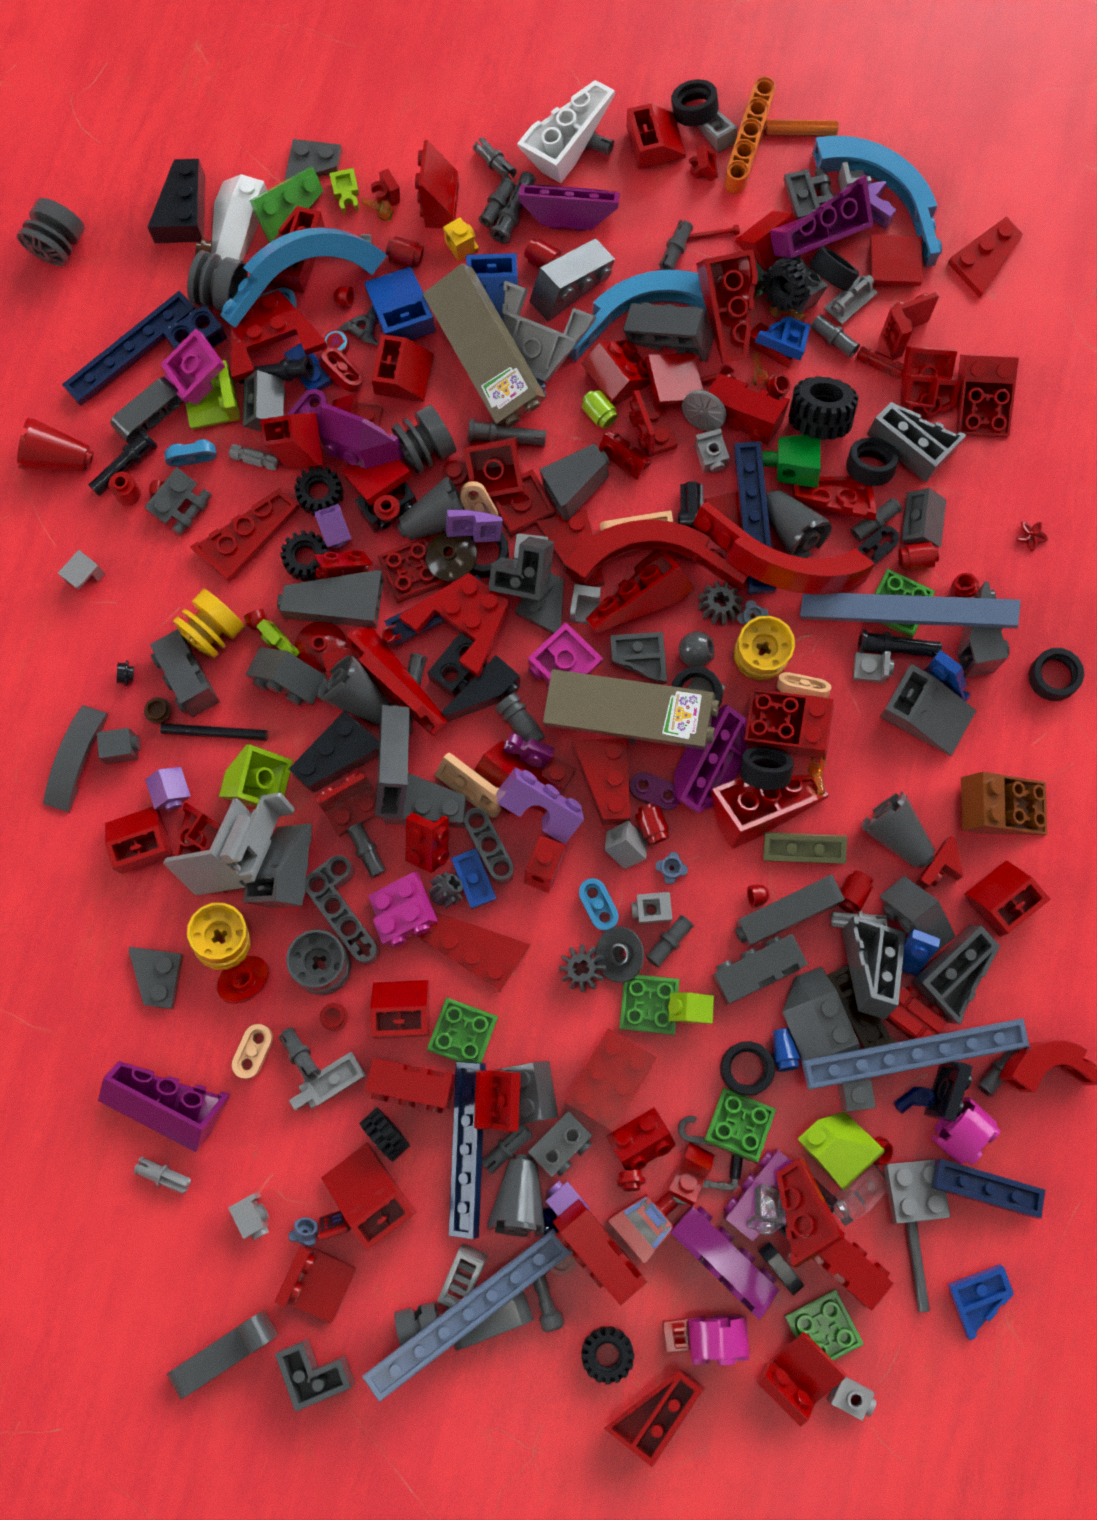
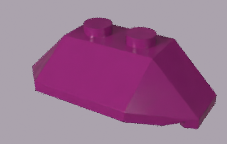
M521 184L518 194V200L542 226H548L551 229L573 228L576 231L592 230L618 208L620 192L551 185L529 186L526 184Z
M326 403L316 407L319 437L323 444V450L329 456L340 458L351 465H357L365 469L404 457L398 437L393 434L388 435L381 427L369 420Z
M723 705L718 710L717 717L712 716L711 727L715 728L713 744L708 743L707 750L687 747L674 772L676 799L697 813L713 807L711 796L713 788L735 780L741 768L742 755L747 750V742L744 741L747 720L729 705Z

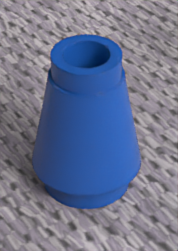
M788 1028L773 1031V1060L778 1072L798 1069L799 1061L801 1060Z

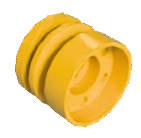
M203 589L191 601L198 612L193 614L187 609L182 611V614L189 622L186 623L178 616L172 622L188 643L199 652L215 659L218 652L211 644L214 643L219 648L224 649L226 645L219 637L221 633L233 639L245 625L223 602L208 590Z
M758 616L750 620L742 628L733 651L734 661L739 671L746 677L757 681L770 680L778 676L790 661L795 648L794 635L790 627L781 619L772 616ZM761 648L766 650L763 656L758 654Z
M210 903L196 911L189 921L187 938L196 957L204 966L214 970H228L239 965L246 958L250 950L251 936L242 914L235 907L226 903ZM222 936L226 942L221 944L217 941V938Z

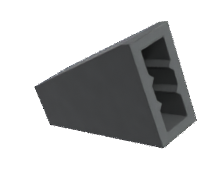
M374 570L284 585L283 594L278 595L277 608L280 609L284 619L329 622L332 624L377 629L384 577L382 571Z
M382 705L375 816L403 818L408 784L410 707Z
M831 874L738 919L736 922L737 927L734 930L740 943L745 942L748 948L835 908L845 899Z

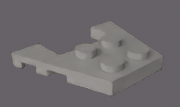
M505 281L503 291H505V303L502 310L504 324L534 377L548 382L594 323L596 316L573 308L564 333H561L520 316L528 289Z

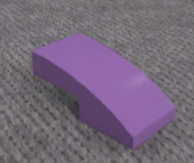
M447 510L446 534L447 537L473 536L474 542L501 541L502 517L478 511Z

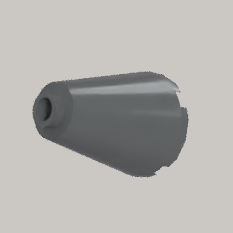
M449 477L442 479L399 517L400 523L397 524V527L403 538L408 537L410 540H415L446 532L447 510H465L460 500V493L453 481L449 480Z
M781 490L771 491L766 495L769 521L787 554L808 558L812 555L809 551L816 546L819 549L825 543L832 531V526L828 519Z
M345 656L329 671L333 674L329 681L323 679L317 696L328 704L374 725H379L382 705L392 706V704L359 661L353 656Z
M903 791L900 792V795L897 793L893 794L874 808V815L871 820L866 816L862 821L861 828L911 866L924 868L933 861L935 849Z
M517 1154L515 1159L509 1160L488 1220V1230L496 1227V1233L527 1237V1231H535V1237L544 1236L545 1226L538 1164L532 1161V1156Z

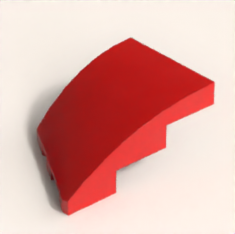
M906 346L902 374L901 406L920 414L921 419H929L936 416L940 411H947L956 407L961 380L952 377L957 351L953 349Z
M185 803L183 806V811L185 812L183 825L178 830V843L175 846L173 856L210 850L221 824L193 806Z

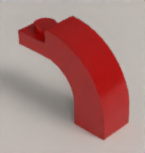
M1042 1041L1029 1044L1030 1047L1017 1050L1007 1060L998 1076L1020 1093L1036 1092L1045 1073L1054 1066L1061 1068L1084 1085H1097V1066L1090 1060L1084 1059L1087 1049L1069 1041Z

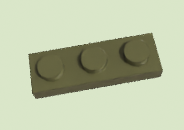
M764 832V861L846 864V835Z

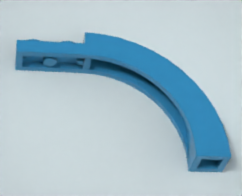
M851 136L816 137L813 156L817 169L822 167L825 172L840 171L842 163L848 162L850 172L864 170L865 175L879 182L885 181L886 186L899 197L908 210L916 236H922V257L925 267L935 265L939 255L942 253V244L940 239L936 238V224L933 218L937 209V203L928 183L917 169L898 153L870 140Z
M321 227L291 232L267 244L247 262L243 268L250 273V276L241 281L238 286V292L224 304L223 312L220 316L236 328L272 279L296 262L321 256L338 257L354 262L363 270L373 275L387 254L363 238L343 230Z
M682 270L651 271L635 275L612 286L593 302L592 315L596 316V320L568 356L576 362L612 322L629 311L631 303H679L703 308L704 312L708 314L698 273Z

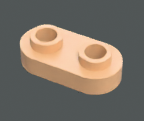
M471 481L463 485L460 492V500L465 510L487 512L498 516L494 503L481 483ZM476 491L478 494L471 496L469 492Z
M790 672L781 673L776 685L777 689L783 693L829 698L831 685L825 680Z
M254 1024L245 1031L232 1060L233 1072L238 1077L250 1079L260 1072L273 1043V1033L267 1026ZM261 1033L264 1036V1040L262 1043L257 1044L255 1037ZM250 1059L252 1061V1067L251 1069L246 1070L244 1068V1062Z

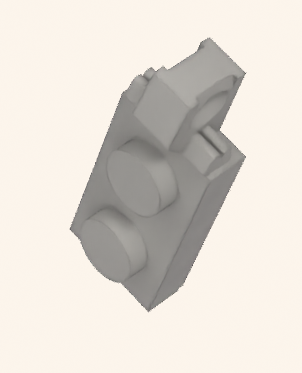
M351 1051L322 1069L321 1074L317 1075L318 1077L311 1082L303 1081V1084L299 1086L301 1093L290 1099L289 1102L296 1111L307 1104L312 1109L366 1077V1074Z

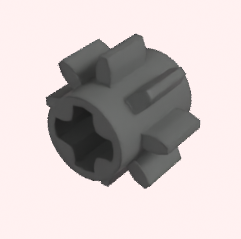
M444 872L442 875L438 874L430 881L433 885L429 890L430 897L436 904L444 905L447 908L451 904L455 905L462 899L459 892L463 890V885L457 876L453 874L448 875L447 872Z

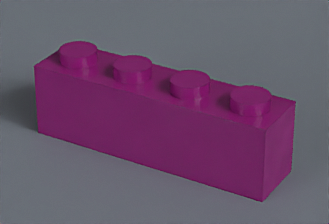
M862 175L806 217L770 230L774 255L793 258L874 226L867 175Z
M118 1061L103 1078L98 1101L197 1152L210 1135L230 1094L221 1091L219 1095L206 1091L207 1087L198 1084L195 1087L179 1083L178 1078L171 1076L161 1078L154 1076V1071Z
M690 1206L673 1225L674 1227L670 1233L760 1320L779 1291L774 1285L777 1279L765 1268L760 1272L752 1264L755 1258L744 1247L738 1250L731 1244L734 1238L722 1226L717 1230L710 1223L713 1217L703 1207L700 1206L696 1210L693 1206Z

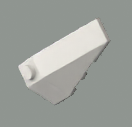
M594 80L573 95L569 103L560 109L556 107L551 111L552 115L542 122L538 120L531 125L517 143L518 147L543 174L562 183L579 160L615 96V90Z
M242 174L223 181L214 202L211 254L220 255L222 260L226 257L244 260L259 224V220L249 200L267 191L264 181Z

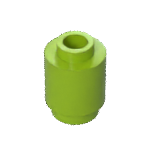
M592 390L583 397L581 408L597 426L606 429L617 420L618 414L616 413L615 406L600 390L595 392Z

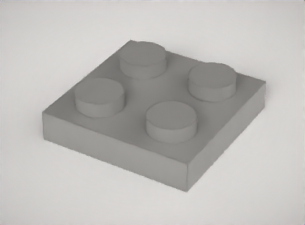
M936 1159L883 1165L892 1224L950 1218L946 1192L931 1188Z

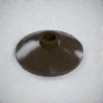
M443 532L431 541L426 551V564L430 572L436 578L448 582L456 581L470 573L477 561V549L469 536L447 537L446 532ZM448 550H453V554L451 556H445V553Z

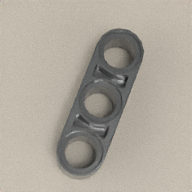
M166 377L159 378L112 417L110 425L130 444L139 436L141 429L148 433L176 410L183 400L176 393L178 389Z
M480 808L470 809L464 817V823L492 879L499 884L508 883L514 876V866L486 812ZM474 817H481L484 819V824L480 828H473L470 826V821ZM487 840H493L497 843V847L492 852H485L482 849L483 843ZM498 864L508 865L509 872L505 876H498L494 873L495 867Z
M524 1291L453 1345L455 1351L534 1320Z

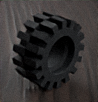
M791 259L782 260L769 267L762 276L764 280L761 281V286H765L762 289V293H767L766 301L769 302L771 300L770 306L773 308L778 306L777 310L782 311L784 309L787 311L806 300L807 294L810 293L811 289L807 287L811 285V280H806L809 274L808 272H802L805 268L802 264L797 267L798 261L796 260L792 262ZM781 277H784L789 282L791 293H788L783 288Z
M322 465L317 466V470H314L313 466L308 467L310 471L308 473L303 470L301 472L302 478L298 476L296 479L297 484L294 486L300 506L307 513L311 511L313 516H315L314 512L343 501L342 494L344 492L340 479L334 471L331 472L330 468L326 467L323 470ZM317 483H324L329 487V492L324 498L314 499L310 496L311 487Z
M303 530L301 535H297L295 532L292 534L294 538L290 539L287 537L285 539L287 544H282L281 549L283 552H280L282 563L289 575L291 574L294 579L300 578L301 581L306 582V578H309L310 581H314L316 568L320 567L315 558L309 564H300L296 561V554L303 548L314 550L315 555L329 552L322 538L319 535L315 536V533L312 531L307 534Z
M377 1107L359 1123L371 1141L392 1162L410 1147L409 1142Z
M603 1326L598 1330H593L586 1337L582 1346V1362L588 1375L596 1379V1382H605V1384H611V1382L618 1383L620 1379L627 1377L629 1370L633 1367V1346L628 1336L620 1329L617 1330L611 1326L610 1328H605ZM606 1343L613 1344L619 1351L618 1361L609 1367L601 1365L596 1358L598 1348Z

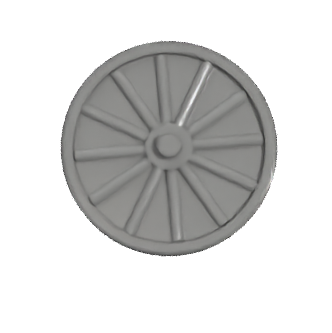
M695 390L688 393L682 402V411L685 418L690 424L700 430L713 431L719 429L726 420V409L723 403L712 393Z

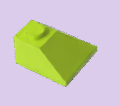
M246 744L226 769L219 797L230 801L238 798L243 805L257 807L261 796L281 793L285 796L290 775L289 768L292 766L293 760Z
M846 1112L818 1119L798 1138L804 1151L842 1190L846 1189L885 1152Z

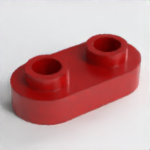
M328 347L322 351L319 357L320 367L344 390L350 392L357 391L364 380L361 370L336 348Z

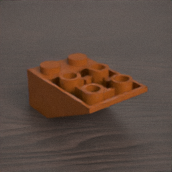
M988 772L961 777L963 831L985 834L1047 835L1046 782Z

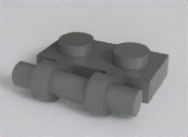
M824 168L816 169L814 171L815 177L810 176L809 169L784 175L783 181L796 220L806 217L835 196L831 192V181L829 175L825 174ZM816 188L821 191L822 196L817 197Z
M176 467L145 505L144 509L163 524H166L171 517L174 518L177 523L172 530L181 535L186 528L189 529L193 524L192 520L200 510L203 511L208 504L206 502L212 495L205 489L198 496L192 493L197 483ZM186 499L191 505L183 514L177 509Z

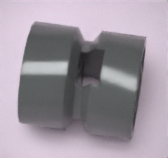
M435 1301L419 1305L416 1311L410 1307L394 1312L400 1346L439 1317Z

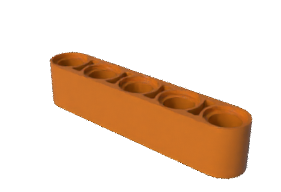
M759 77L751 91L726 171L725 188L732 194L743 192L748 183L773 104L776 84L770 77Z

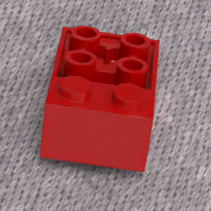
M424 140L423 150L418 151V166H421L420 173L415 175V189H418L417 201L420 203V217H424L425 227L443 229L444 226L456 220L460 188L458 171L428 140Z
M960 355L958 380H961L957 400V434L962 432L970 435L1010 436L1019 358Z
M752 689L744 741L774 747L797 755L826 759L834 709L833 699Z
M368 1143L364 1144L321 1177L348 1225L366 1251L417 1213Z

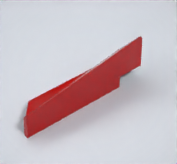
M365 627L346 635L349 647L360 656L358 659L359 663L377 686L399 706L410 707L409 715L434 736L447 723V719L372 627Z

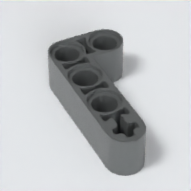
M335 855L307 875L304 888L351 954L363 964H372L378 959L380 949L337 891L351 880L354 875V867L346 857ZM339 863H344L347 865L346 872L341 876L334 875L335 866ZM318 879L324 880V888L319 892H313L312 884ZM332 901H339L340 910L335 914L328 913V905ZM349 922L355 923L356 932L351 936L344 935V926ZM361 940L367 947H371L369 949L371 954L368 957L364 954L360 956L363 951L356 941Z
M262 1310L168 1372L167 1376L179 1398L183 1399L273 1340L279 1334L265 1310Z

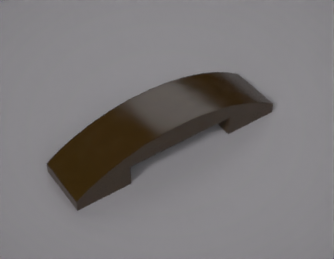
M849 965L827 975L838 992L854 1033L863 1048L896 1042L894 1038L890 1037L879 1017L858 1011Z

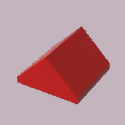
M771 211L736 238L735 242L743 251L754 250L756 264L765 273L769 267L773 266L775 261L783 258L774 255L770 230L793 222L795 218L791 213Z
M502 740L483 754L474 769L477 774L496 788L501 787L515 767L521 771L527 770L531 772L536 778L539 774L543 773L538 768L532 767L527 762L520 760L519 754L505 752L503 750L505 742ZM501 806V808L510 815L511 811Z

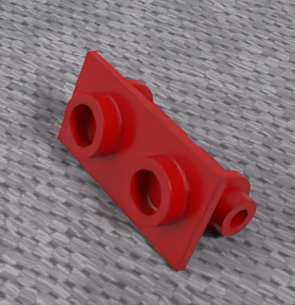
M605 432L598 448L600 452L604 451L612 462L638 480L642 470H646L651 464V461L648 459L649 456L636 447L629 450L628 448L631 443L621 437L619 433Z
M350 550L344 553L325 552L324 554L314 555V558L320 565V567L316 568V576L322 579L338 577L341 575V570H344L343 576L368 572V566L373 565L365 552L360 550Z

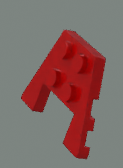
M279 290L258 297L236 328L231 325V376L234 382L246 379L255 372L248 355L249 352L289 337L299 336L306 356L328 348L325 339Z
M467 573L403 612L399 619L419 634L437 614L475 642L462 655L459 663L479 677L510 604L503 596L489 590L487 585L470 573Z

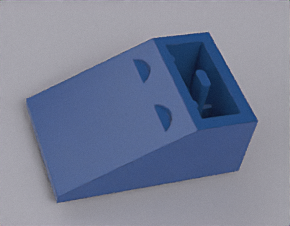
M517 253L466 255V265L473 268L504 322V314L502 313L503 304L505 303L504 282L508 281L518 285Z
M411 266L364 282L384 335L414 340L435 332L432 313Z

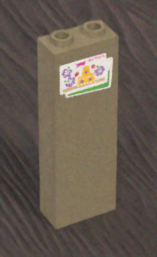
M461 263L426 290L423 296L495 423L509 427L516 424L520 420V416L525 412H532L541 405L540 402L546 396L472 267Z
M552 669L543 723L546 726L707 750L708 743L713 744L715 728L711 727L712 716L717 717L719 700H715L714 692Z

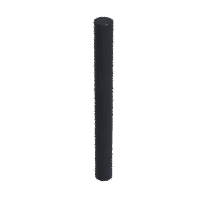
M162 723L160 727L161 734L265 741L268 739V730Z

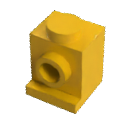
M461 217L443 227L445 243L458 262L466 258V255H471L479 250V246L474 240L476 238L474 230Z

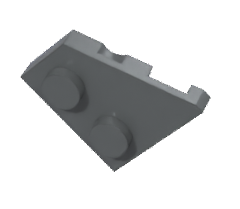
M293 139L285 180L308 167L314 168L317 177L330 175L329 173L338 171L342 154L341 145Z
M551 573L548 593L540 600L523 597L515 610V614L554 634L561 627L564 580Z
M663 632L610 635L612 664L659 683L667 684Z
M129 947V954L143 1004L174 1009L184 955Z

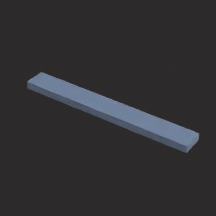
M855 593L803 594L800 617L805 620L1018 629L1021 600Z
M1019 1018L802 1060L806 1086L810 1090L1030 1046L1024 1019Z
M550 1230L363 1374L362 1378L379 1402L571 1254L555 1236V1230Z

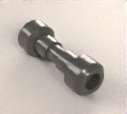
M546 1272L533 1282V1286L540 1300L539 1305L542 1312L539 1319L542 1330L548 1333L562 1328L564 1319L562 1313L556 1310L553 1298L550 1297L549 1285L545 1276Z

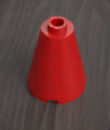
M27 418L23 427L28 428V431L25 435L20 436L17 463H20L19 469L84 471L86 466L91 467L93 452L89 451V445L38 420Z

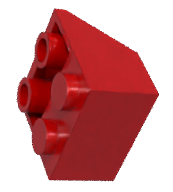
M652 103L627 109L626 128L638 169L686 158L676 119L672 112Z
M381 334L371 379L374 393L376 395L425 402L434 354L407 338Z
M628 340L599 342L582 362V366L610 402L625 401L633 396V391H640L651 384L646 362L637 353L635 345Z
M316 412L260 419L264 446L288 469L323 465V451L320 445L319 424Z
M154 806L105 823V845L112 869L121 874L173 856L159 809H154Z
M1007 860L964 893L999 937L1010 933L1051 900L1030 875Z
M429 980L373 982L370 1005L371 1037L378 1039L430 1036Z

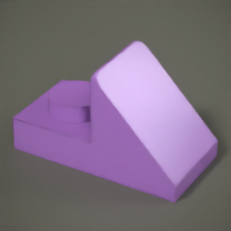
M886 182L868 183L873 222L886 230L891 224L896 211L888 201L880 199Z

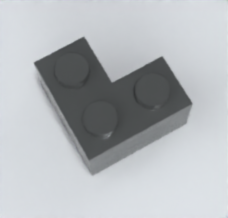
M528 537L519 544L518 560L501 557L491 564L489 590L540 600L549 590L554 541Z
M259 647L245 674L254 680L252 684L265 691L269 688L277 693L282 691L287 694L286 699L299 706L301 703L313 705L318 689L323 679H326L325 675L291 653Z
M903 876L879 896L884 905L882 908L884 914L891 921L896 919L908 934L913 929L939 938V948L936 952L956 937L939 901L907 877Z
M308 1338L282 1348L275 1353L295 1412L348 1390L355 1384L346 1355L318 1366Z

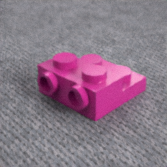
M197 329L161 363L167 373L165 375L166 379L177 387V395L185 403L191 402L195 405L214 388L210 382L226 367L203 333Z
M564 623L528 657V664L530 665L528 670L537 680L543 678L550 684L552 669L590 674L603 662V658L567 623Z
M412 872L368 895L376 915L373 921L384 945H390L391 947L401 946L407 942L406 938L414 934H424L430 930L431 925L438 922L417 872Z

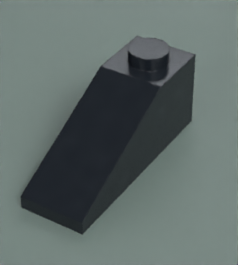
M495 655L483 668L479 677L475 676L441 713L449 722L500 703L512 693H517L520 688V675Z

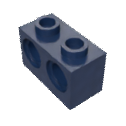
M206 305L192 310L187 317L173 323L163 332L173 350L181 344V340L187 338L195 329L203 333L212 348L227 339L222 325ZM203 325H208L206 328L201 329Z

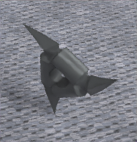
M372 304L367 315L363 314L352 318L351 321L348 320L337 329L340 331L349 330L350 333L362 341L379 345L372 336L375 325L374 320H376ZM366 324L364 329L358 328L360 325Z

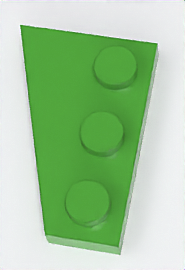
M308 167L249 200L268 242H272L279 234V228L296 206L309 209L324 191L313 167Z

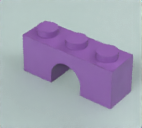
M515 767L497 791V804L519 817L531 806L544 807L547 812L541 818L542 830L563 844H566L584 821L582 806L573 798L566 799L559 794L555 787L550 784L544 785L537 781V778L527 770L521 771Z

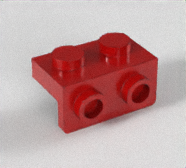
M413 812L407 816L405 861L430 873L444 865L449 857V818L442 816L436 822H432Z
M478 1070L476 1072L475 1129L518 1131L519 1072L503 1070Z
M655 1107L606 1136L625 1170H641L648 1162L668 1154L676 1146L671 1133Z

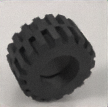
M821 376L805 378V380L799 381L798 385L794 387L788 416L789 422L793 424L792 427L795 430L800 431L799 433L808 435L811 438H819L820 440L841 438L851 431L858 404V395H856L854 389L850 388V385L838 379Z

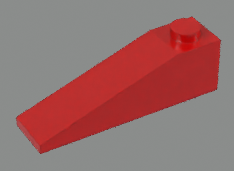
M753 249L712 257L696 263L703 299L722 364L748 358L751 316L755 303L754 292L758 279Z
M815 774L791 776L790 783L786 787L777 790L758 789L745 783L742 779L730 781L711 790L718 828L732 849L760 837L764 832L774 829L829 796Z

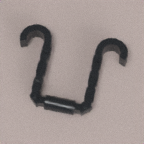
M687 1116L679 1122L678 1133L682 1139L696 1144L710 1145L703 1142L705 1138L689 1136L684 1131L686 1123H695L697 1117ZM732 1155L729 1178H732V1181L729 1184L705 1180L702 1187L733 1191L739 1186L738 1179H741L743 1158ZM672 1196L676 1202L680 1204H687L679 1200L678 1198Z

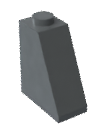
M595 443L539 469L542 484L564 521L570 519L609 477L607 466L610 465L608 456L604 451L600 452Z

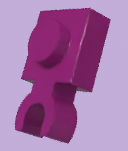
M513 733L510 734L509 740H506L503 748L507 753L519 754V759L527 762L528 765L544 769L550 761L555 749L531 738L528 742L524 741L522 737Z

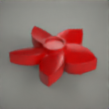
M1021 522L1022 530L1025 533L1019 535L1016 541H1027L1028 548L1034 551L1038 543L1048 540L1046 534L1040 532L1042 522H1037L1032 527L1026 522Z

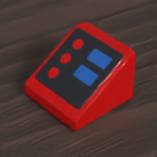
M341 1211L319 1218V1238L322 1241L347 1233L351 1229Z

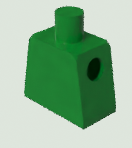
M808 435L780 437L778 439L777 451H762L763 467H777L776 480L778 482L818 488L820 476L819 438H811Z

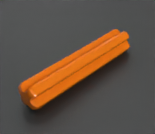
M768 119L765 129L767 135L836 136L839 124L837 120Z

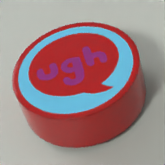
M332 330L325 335L324 339L327 347L336 348L343 354L347 353L350 345L348 337L343 331Z

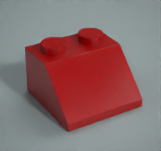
M517 437L467 445L463 448L469 481L481 483L490 497L524 491ZM472 491V496L478 494L476 491Z

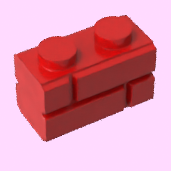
M901 986L898 1006L885 1020L910 1039L939 1034L947 1023V1020L942 1017L943 1011L931 1003L927 1006L919 1000L921 995L915 989L909 986L906 988Z

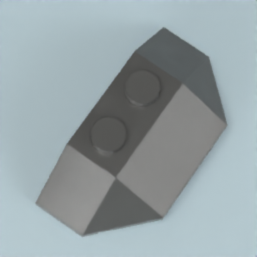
M822 967L796 976L782 1014L801 1060L860 1049L859 1042L838 992Z

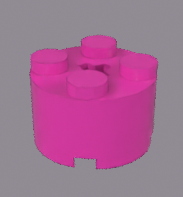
M965 1097L962 1099L964 1104L960 1116L956 1117L955 1122L939 1119L934 1127V1130L938 1133L937 1135L931 1134V1139L958 1164L968 1162L972 1165L982 1156V1148L988 1142H993L999 1136L1001 1130L997 1127V1122L970 1097Z
M714 1315L712 1318H706V1321L705 1316L688 1319L692 1364H709V1360H717L718 1365L736 1364L735 1361L749 1360L747 1317L742 1315Z

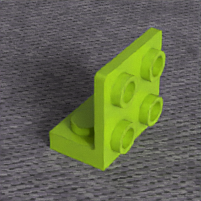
M226 360L222 361L226 367L210 382L214 388L197 405L191 402L185 403L189 425L192 430L241 420L234 381Z

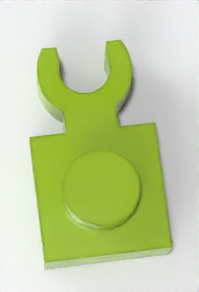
M354 168L329 173L335 200L340 199L341 212L346 214L345 206L347 204H353L355 211H359L358 200L355 197L359 195Z
M263 619L256 626L262 632L260 637L269 646L275 645L279 650L287 651L295 657L300 654L299 650L289 642L290 640L273 622Z

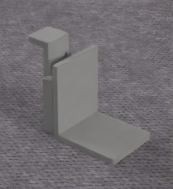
M281 793L261 796L256 809L252 813L238 798L232 800L210 850L165 858L163 864L195 895L245 888L246 883L254 882L272 842L270 837L279 817L293 814L295 808Z

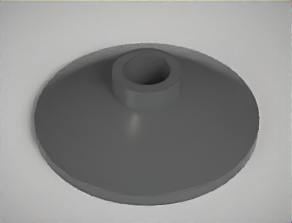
M613 927L605 931L597 943L596 956L601 954L604 957L597 964L606 966V970L601 972L608 979L615 982H626L638 975L644 962V949L640 938L635 932L626 927ZM624 950L626 952V957L623 956Z

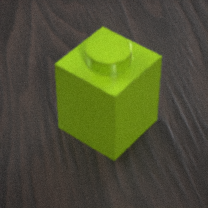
M689 992L670 993L668 1006L669 1021L689 1024H713L714 996Z

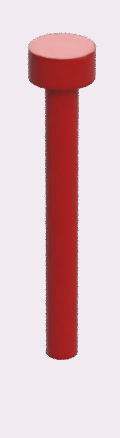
M739 224L733 225V228L690 234L688 240L729 233L739 235Z

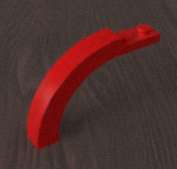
M708 502L700 506L692 524L728 553L726 561L735 568L763 583L787 591L813 595L835 594L848 591L864 583L875 565L873 561L856 548L843 555L825 559L802 558L777 551L754 539Z
M663 520L630 521L604 529L579 545L563 563V572L585 585L601 566L617 556L636 550L659 549L688 557L725 582L728 581L731 586L737 587L739 591L748 579L747 574L728 563L718 550L707 548L710 537L686 525Z

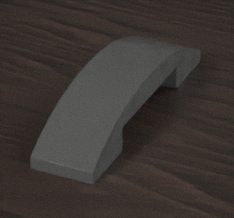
M84 705L81 706L68 727L54 759L45 790L44 805L70 813L79 787L76 786L94 739L97 738V732H102L108 713Z

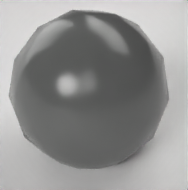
M693 631L681 639L679 656L683 663L689 667H703L708 665L714 658L713 641L704 632Z

